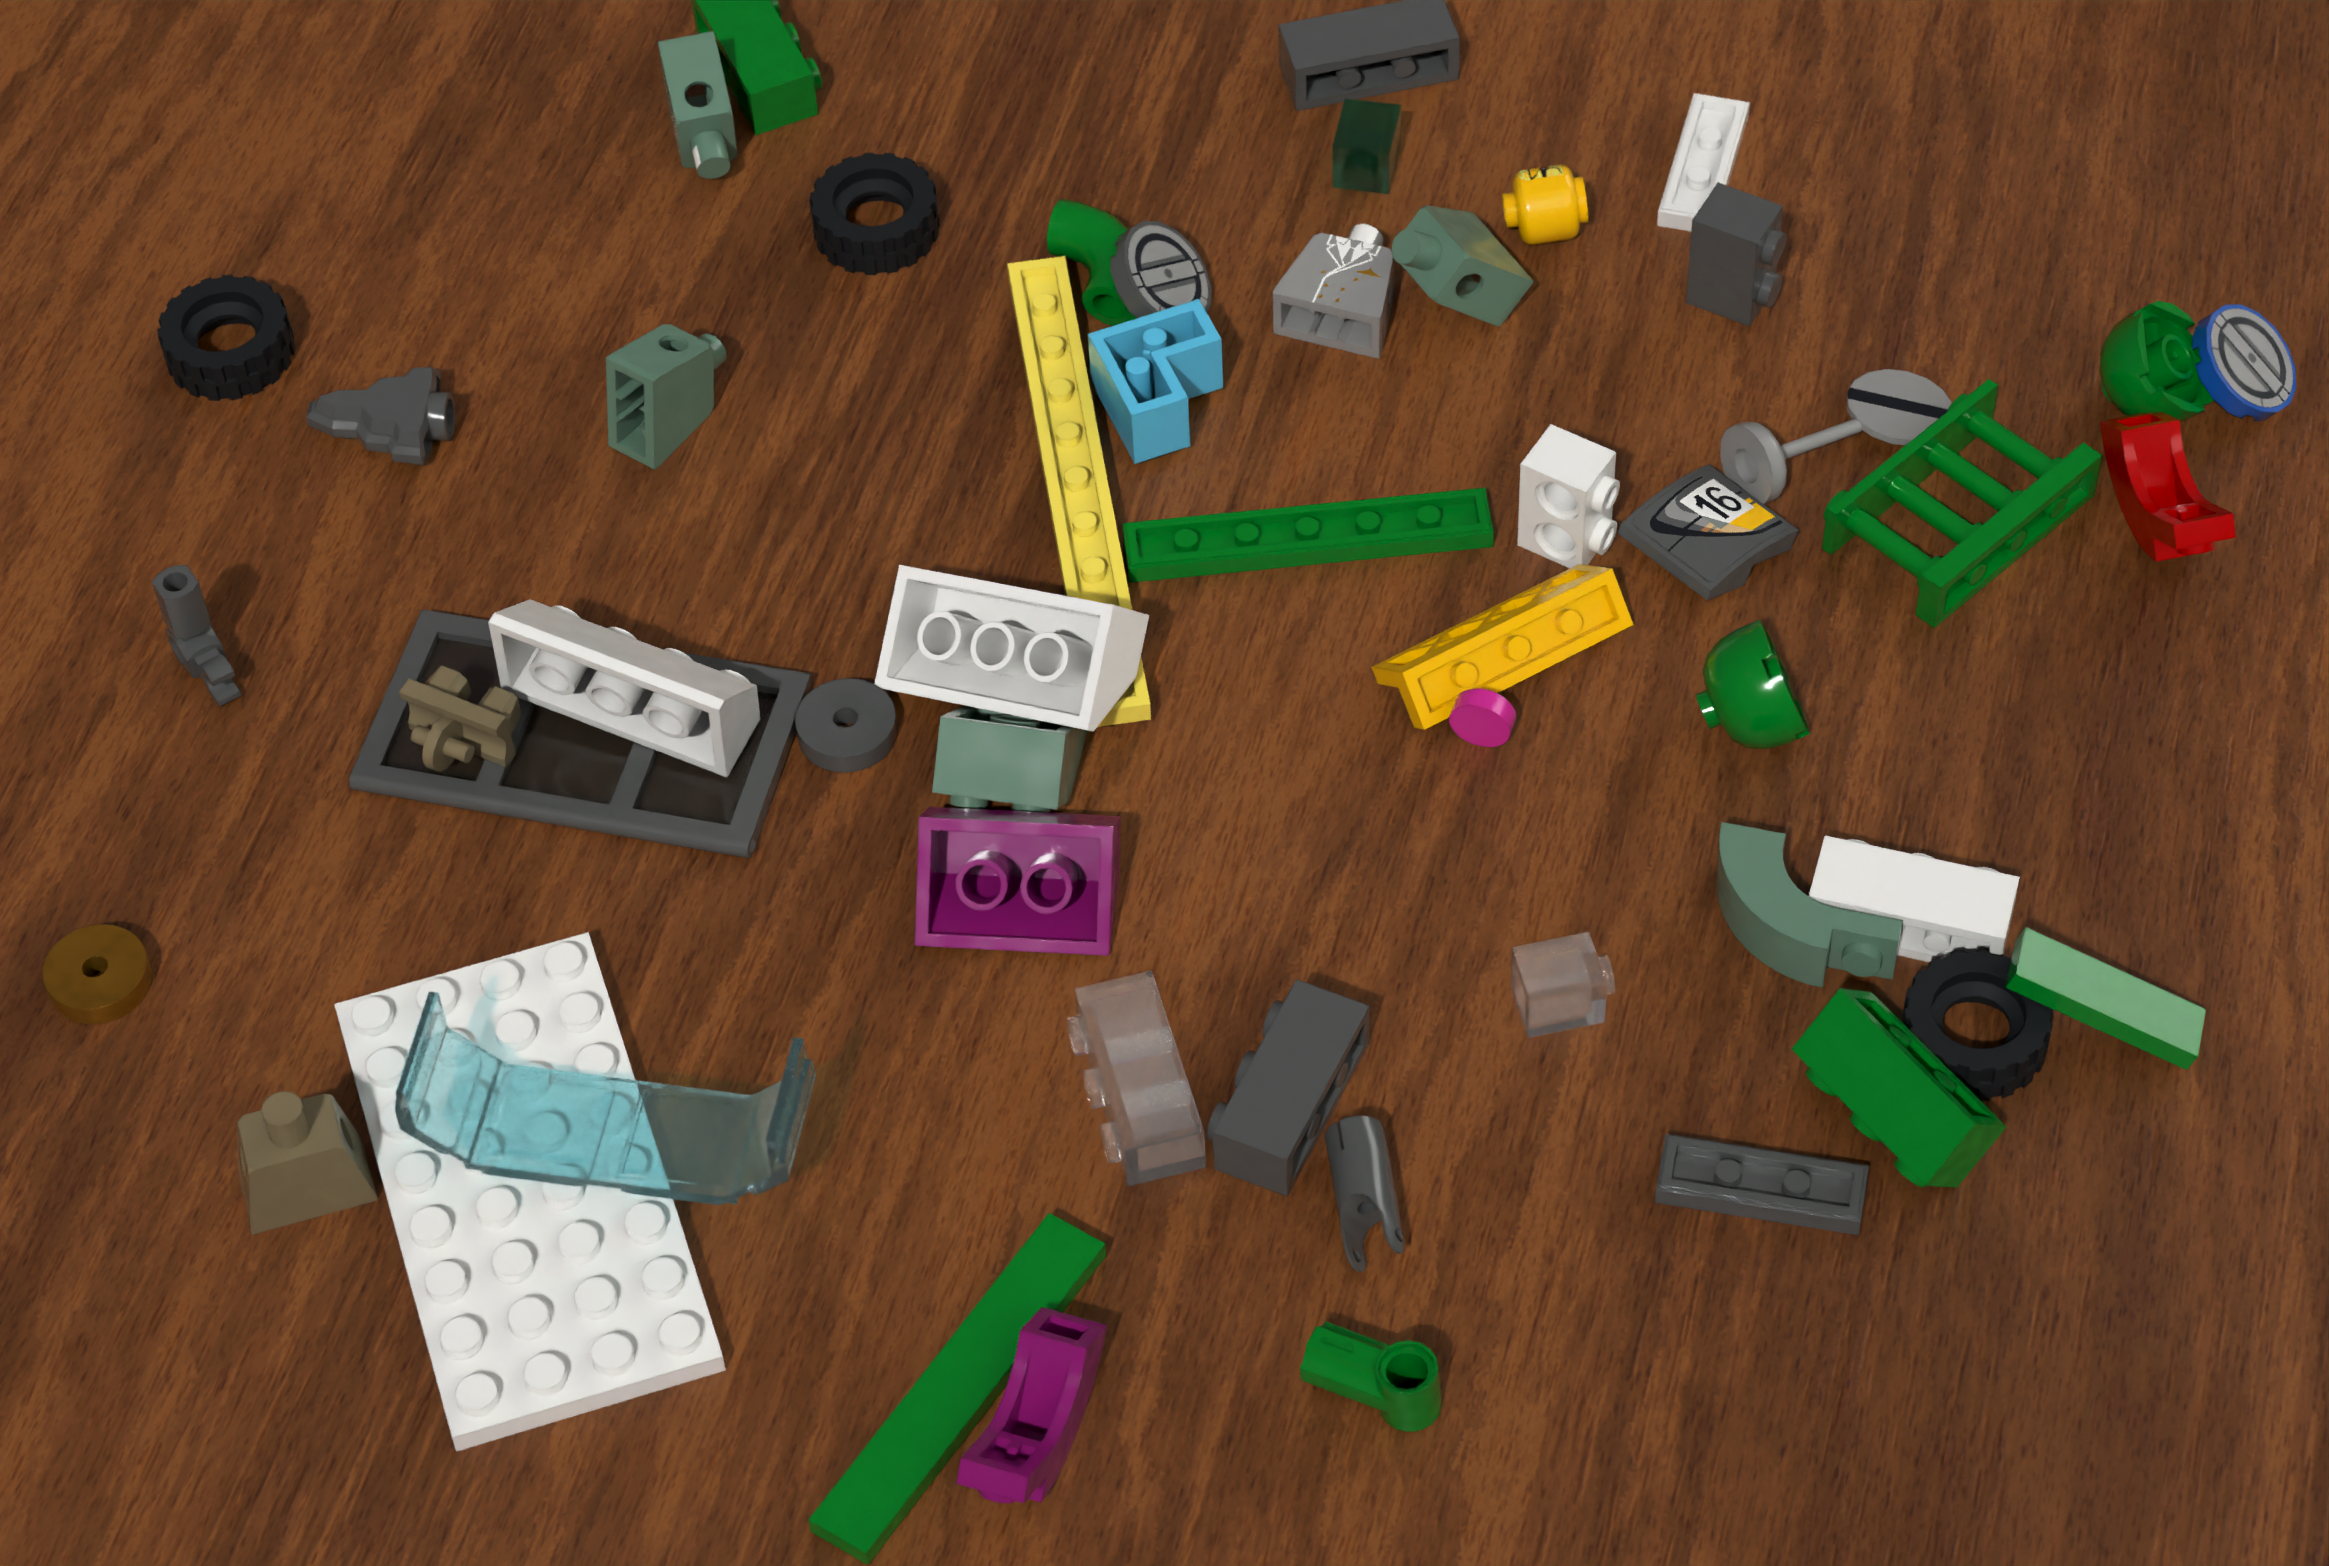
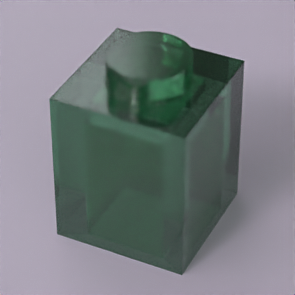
M1344 99L1332 146L1333 188L1383 194L1390 193L1401 148V105Z

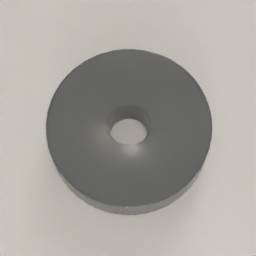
M845 678L821 684L803 698L798 706L795 717L797 738L801 751L813 764L828 771L847 773L867 769L888 755L897 738L896 712L891 698L882 688L865 680ZM846 723L853 724L849 727H840V725Z

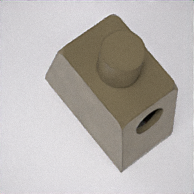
M277 1092L264 1101L260 1111L242 1115L236 1121L238 1176L252 1235L378 1201L364 1142L333 1095L323 1093L300 1099L298 1095L292 1092Z

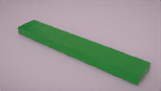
M1485 488L1122 523L1129 583L1493 547L1494 539Z
M1048 1213L808 1519L810 1532L864 1564L869 1565L1007 1386L1015 1359L1020 1330L1041 1307L1063 1313L1106 1258V1244Z

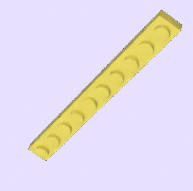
M1065 256L1007 263L1009 285L1065 596L1112 604L1132 610ZM1142 657L1140 658L1137 677L1098 727L1151 720V706Z

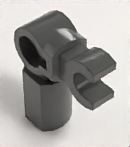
M175 565L164 569L156 575L152 585L164 622L168 627L165 632L169 644L182 667L189 672L192 678H201L211 697L220 707L240 697L241 693L231 678L235 676V673L226 659L223 645L210 625V617L199 582L187 565Z

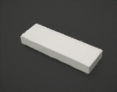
M1697 93L1693 94L1659 206L1657 226L1691 232L1693 218L1716 184L1719 182L1727 186L1729 185L1749 117L1750 102Z

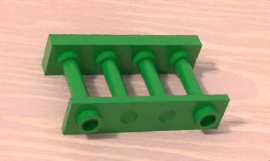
M1990 379L1986 380L1970 394L1963 393L1958 396L1943 416L1849 491L1842 490L1830 500L1823 514L1825 527L1822 549L1832 555L1857 535L1917 578V586L1919 587L1915 615L1933 628L1937 627L2093 498L2096 492L2102 455L2084 442L2064 458L2056 457L2052 459L1993 419L1998 384ZM1979 438L2038 480L2024 491L2019 489L2012 492L1957 453L1973 440ZM1938 470L1998 512L1984 524L1978 522L1972 525L1920 489L1918 485ZM1897 502L1952 540L1957 546L1944 557L1936 556L1931 558L1878 521L1877 518Z

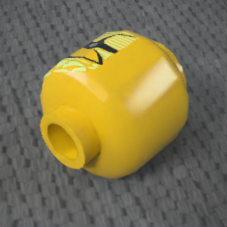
M1565 165L1519 171L1513 179V192L1502 194L1506 228L1518 227L1520 238L1527 245H1539L1574 239L1579 232L1580 224L1588 223V207L1583 177H1573L1571 170Z

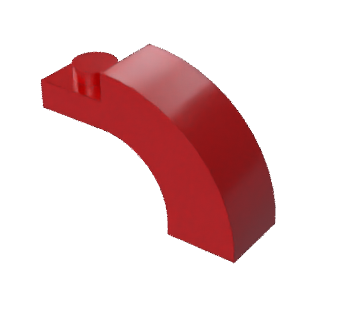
M2163 412L2139 413L2100 421L2105 457L2118 503L2133 536L2151 559L2158 562L2188 555L2202 554L2215 550L2214 542L2236 538L2233 513L2206 500L2192 478L2183 448L2179 419Z

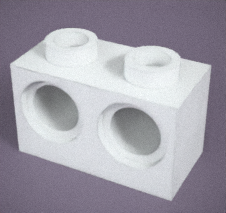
M1550 424L1520 464L1517 545L1568 568L1578 564L1588 565L1596 553L1599 555L1605 554L1611 546L1617 531V522L1612 520L1613 504L1620 488L1619 480L1615 479L1616 452Z

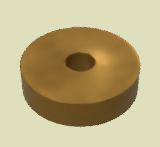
M99 924L75 930L58 941L45 959L42 976L50 1001L61 1015L78 1023L100 1024L123 1017L141 1003L151 985L152 969L145 948L136 935L119 926ZM105 971L100 976L90 977L95 972Z

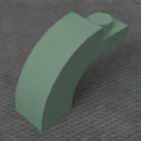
M1721 822L1716 865L1718 903L1729 928L1752 955L1773 970L1791 979L1821 988L1824 985L1827 967L1845 970L1860 977L1876 976L1893 980L1903 920L1836 908L1812 899L1793 883L1785 869L1783 856L1786 834Z

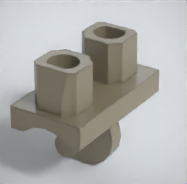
M442 665L424 684L409 678L399 691L400 698L409 704L408 725L410 730H413L411 741L423 746L422 759L427 768L442 772L452 764L454 759L469 763L473 755L507 767L515 756L516 752L511 733L520 719L521 710L514 693L495 686L494 688H489L478 705L466 701L471 694L468 680L460 672Z

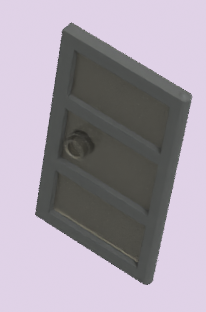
M421 610L350 774L349 786L351 790L751 858L797 733L795 717L798 706L813 688L811 674L685 653L694 662L718 671H735L747 678L750 683L757 685L760 721L728 777L518 697L521 716L514 731L511 733L516 754L507 767L473 755L469 763L454 759L446 770L439 772L424 765L422 759L423 746L411 741L413 730H410L408 725L409 704L407 701L402 700L399 694L403 685L409 678L424 684L441 665L460 672L468 680L471 694L466 701L478 705L489 688H494L495 686L501 688L488 624L489 620Z

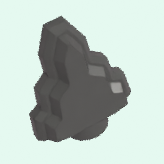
M420 367L409 370L404 376L380 378L366 390H337L319 396L317 400L309 403L306 419L308 426L328 435L343 439H359L367 450L389 453L393 462L426 466L434 441H450L452 439L455 426V406L452 393L440 392V370L433 367Z

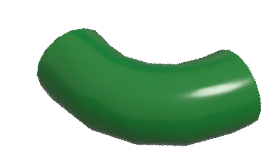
M1060 199L1054 206L1047 231L1049 254L1056 257L1065 256L1067 259L1081 263L1089 271L1090 277L1082 295V303L1092 317L1111 326L1136 319L1128 311L1118 295L1110 270L1111 257L1116 254L1117 249L1114 243L1118 236L1129 229L1108 212L1078 201Z

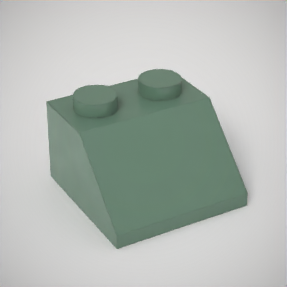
M963 705L940 716L932 792L950 795L949 804L957 807L985 809L988 806V800L1012 803V811L1050 813V809L1057 810L1070 800L1088 731Z

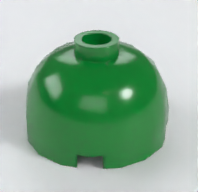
M2155 301L2127 315L2113 326L2101 347L2100 375L2102 390L2106 398L2118 410L2127 416L2139 413L2163 412L2179 419L2181 422L2206 410L2203 408L2204 405L2214 401L2200 381L2195 364L2201 361L2199 347L2192 350V335L2187 330V328L2196 324L2191 317L2172 303Z
M1759 619L1738 628L1721 638L1707 654L1702 669L1706 690L1695 694L1709 728L1713 729L1722 725L1733 742L1753 749H1771L1810 735L1798 699H1795L1788 682V675L1761 620Z

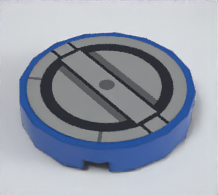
M2229 304L2223 305L2198 322L2192 336V350L2199 347L2201 361L2195 364L2197 373L2210 396L2228 413L2239 418L2250 415L2255 417L2254 421H2264L2291 403L2296 390V368L2287 344L2277 329L2259 312L2244 305Z

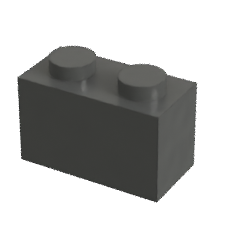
M1719 182L1716 184L1692 220L1686 293L1687 304L1749 327L1763 306L1767 308L1772 307L1782 285L1783 277L1781 274L1776 273L1777 263L1782 256L1787 240V234L1781 231L1782 205Z

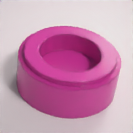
M1469 689L1457 696L1449 717V723L1453 731L1463 740L1483 747H1497L1508 741L1516 720V712L1511 703L1496 692L1487 689Z

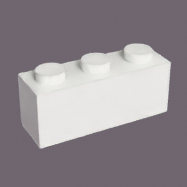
M1825 835L1809 897L1836 908L1903 920L1898 956L1931 962L1938 957L1941 959L1949 957L1953 952L1975 953L1976 950L1989 951L1988 954L2001 957L2004 954L2020 877L2000 873L1988 867H1971L1934 859L1922 853L1910 854L1869 845L1861 840H1845Z

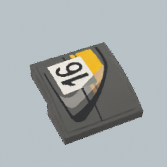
M1709 464L1690 472L1659 491L1621 523L1618 531L1619 535L1707 601L1744 586L1753 565L1791 550L1798 533L1797 528Z

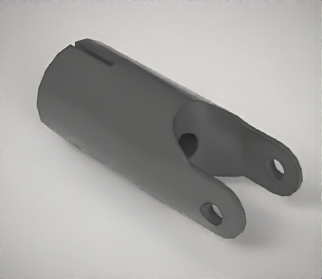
M1353 1116L1339 1120L1340 1124L1335 1122L1329 1126L1325 1132V1144L1346 1257L1357 1272H1363L1366 1269L1363 1243L1368 1230L1373 1225L1382 1220L1385 1238L1395 1253L1400 1254L1404 1252L1405 1242L1384 1126L1373 1117Z

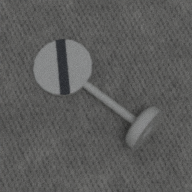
M1892 369L1867 372L1854 380L1847 392L1846 407L1847 413L1851 417L1849 421L1783 445H1779V442L1770 430L1757 422L1745 421L1725 430L1720 446L1723 472L1727 478L1765 505L1778 498L1786 485V459L1860 433L1861 431H1865L1870 436L1890 444L1906 445L1943 416L1952 402L1942 388L1920 375Z

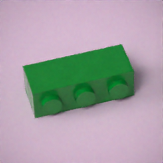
M691 0L696 32L700 34L714 31L725 82L755 135L818 115L815 91L822 89V80L818 67L812 57L804 59L801 54V44L796 29L791 22L785 24L782 22L777 0Z
M1839 988L1792 1048L1796 1055L1808 1066L1805 1071L1808 1079L1826 1094L1834 1097L1838 1096L1852 1111L1849 1115L1852 1124L1870 1139L1877 1142L1882 1141L1897 1157L1894 1160L1897 1170L1906 1179L1919 1187L1957 1188L2006 1129V1126L1872 992Z

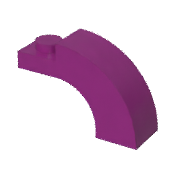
M1041 1307L1020 1330L1014 1363L1002 1400L987 1429L961 1457L956 1484L976 1489L982 1497L993 1502L1013 1503L1017 1501L1025 1503L1027 1499L1042 1503L1060 1474L1080 1427L1097 1373L1107 1325Z

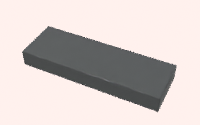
M1666 1134L1656 1186L1655 1203L1859 1235L1869 1166Z

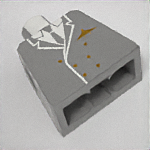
M1358 224L1351 229L1348 238L1326 233L1314 235L1273 291L1274 334L1380 359L1395 290V259L1390 248L1382 247L1384 242L1382 234L1370 225Z

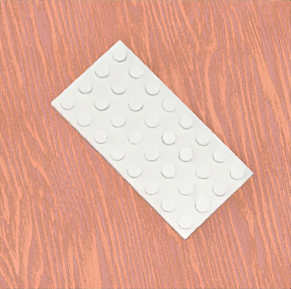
M589 932L334 1004L456 1452L726 1371L721 1348Z

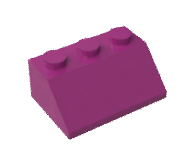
M929 807L919 816L915 946L1109 956L1119 882L1121 816Z

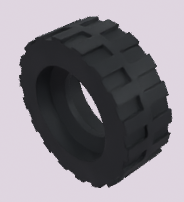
M874 152L863 153L862 156L854 158L850 156L842 159V162L836 166L831 165L827 168L825 174L821 178L818 177L814 183V192L810 193V210L814 240L817 242V248L821 255L825 254L827 256L828 262L834 266L839 265L843 267L845 271L854 274L855 272H862L865 275L898 272L900 268L916 264L921 256L925 257L931 251L932 243L936 242L939 236L938 227H940L934 181L929 179L928 172L922 166L918 167L914 164L913 160L907 157L903 159L896 157L895 154L885 152L884 154H874ZM873 201L892 202L903 208V215L900 218L878 226L857 225L849 222L846 217L847 212L852 208Z
M222 275L221 278L215 279L210 277L200 280L201 283L192 287L190 285L181 290L180 295L176 298L172 297L166 304L167 309L164 313L161 312L158 320L160 328L157 329L158 338L170 376H173L175 384L181 389H187L190 395L198 398L200 396L208 397L209 400L213 401L228 398L231 400L242 399V396L251 393L254 395L263 391V388L270 383L273 385L280 379V374L289 368L291 354L294 355L295 344L286 306H284L278 292L274 293L272 287L264 281L260 283L249 276L242 278L234 277L233 275ZM246 324L253 326L255 329V336L251 340L231 350L213 352L201 350L198 346V340L204 334L220 326Z
M1976 950L1975 953L1958 951L1951 953L1949 957L1943 959L1940 957L1929 962L1927 969L1924 971L1920 970L1914 976L1912 988L1908 987L1905 996L1901 1022L1980 1101H1990V1098L1997 1096L2005 1098L2013 1095L2014 1090L2020 1087L2024 1089L2033 1081L2035 1072L2040 1073L2048 1051L2054 1012L2053 1009L2005 988L2011 958L2001 955V957L1988 954L1989 951ZM1967 1002L1981 1003L2001 1011L2008 1020L2010 1031L2006 1040L1995 1048L1977 1049L1966 1047L1954 1042L1947 1036L1943 1026L1944 1015L1955 1004Z

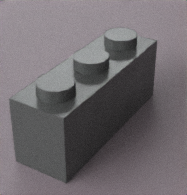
M1402 0L1278 24L1279 67L1296 111L1459 79L1460 38L1444 0Z
M1297 979L1284 1002L1276 1000L1270 1007L1263 1026L1264 1039L1256 1052L1249 1050L1243 1056L1236 1073V1090L1228 1103L1220 1101L1217 1104L1207 1128V1139L1213 1141L1215 1170L1287 1197L1369 1045V1005Z

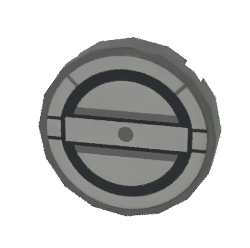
M1142 221L1117 237L1114 243L1117 246L1116 254L1111 257L1110 270L1116 291L1133 316L1140 318L1197 299L1200 300L1208 313L1211 306V283L1206 267L1193 245L1177 230L1162 222Z

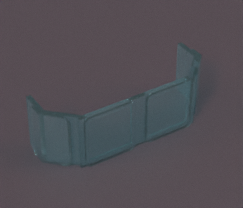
M429 992L396 1090L395 1113L400 1130L439 1153L452 1155L462 1161L466 1169L480 1170L487 1175L569 1186L595 1185L617 1188L630 1194L714 1205L724 1203L737 1204L739 1197L749 1192L753 1195L761 1194L789 1180L816 1076L813 1060L807 1059L804 1040L801 1038H793L782 1081L754 1095L507 1064L450 1029L447 1025L439 993Z

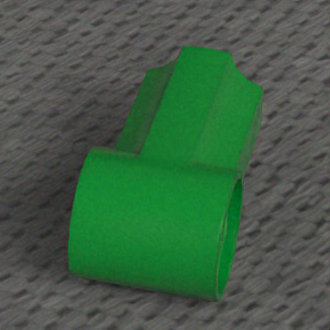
M1326 1321L1320 1327L1316 1325L1306 1343L1304 1358L1300 1366L1301 1381L1380 1410L1385 1422L1396 1430L1405 1432L1421 1431L1432 1425L1439 1417L1442 1408L1437 1358L1430 1348L1419 1342L1408 1340L1388 1345ZM1404 1384L1419 1385L1412 1389L1398 1388Z

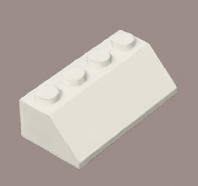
M899 565L874 684L885 690L1094 732L1137 677L1149 615L1112 604Z
M530 599L495 612L488 622L501 689L514 693L516 697L724 777L729 776L760 721L757 685L750 683L743 675L732 670L718 671L694 662L687 654L677 649L666 648L663 650L637 640L624 629L618 627L605 628L583 620L566 607L557 605L549 607Z

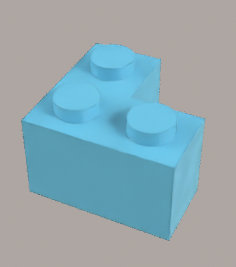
M1200 300L1190 301L1089 333L1091 383L1134 464L1190 447L1188 399L1223 388L1222 340Z

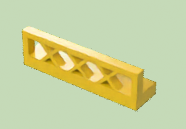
M1578 564L1372 666V670L1378 684L1399 688L1414 728L1425 730L1450 717L1455 700L1461 692L1469 689H1487L1499 693L1632 626L1633 622L1613 569Z

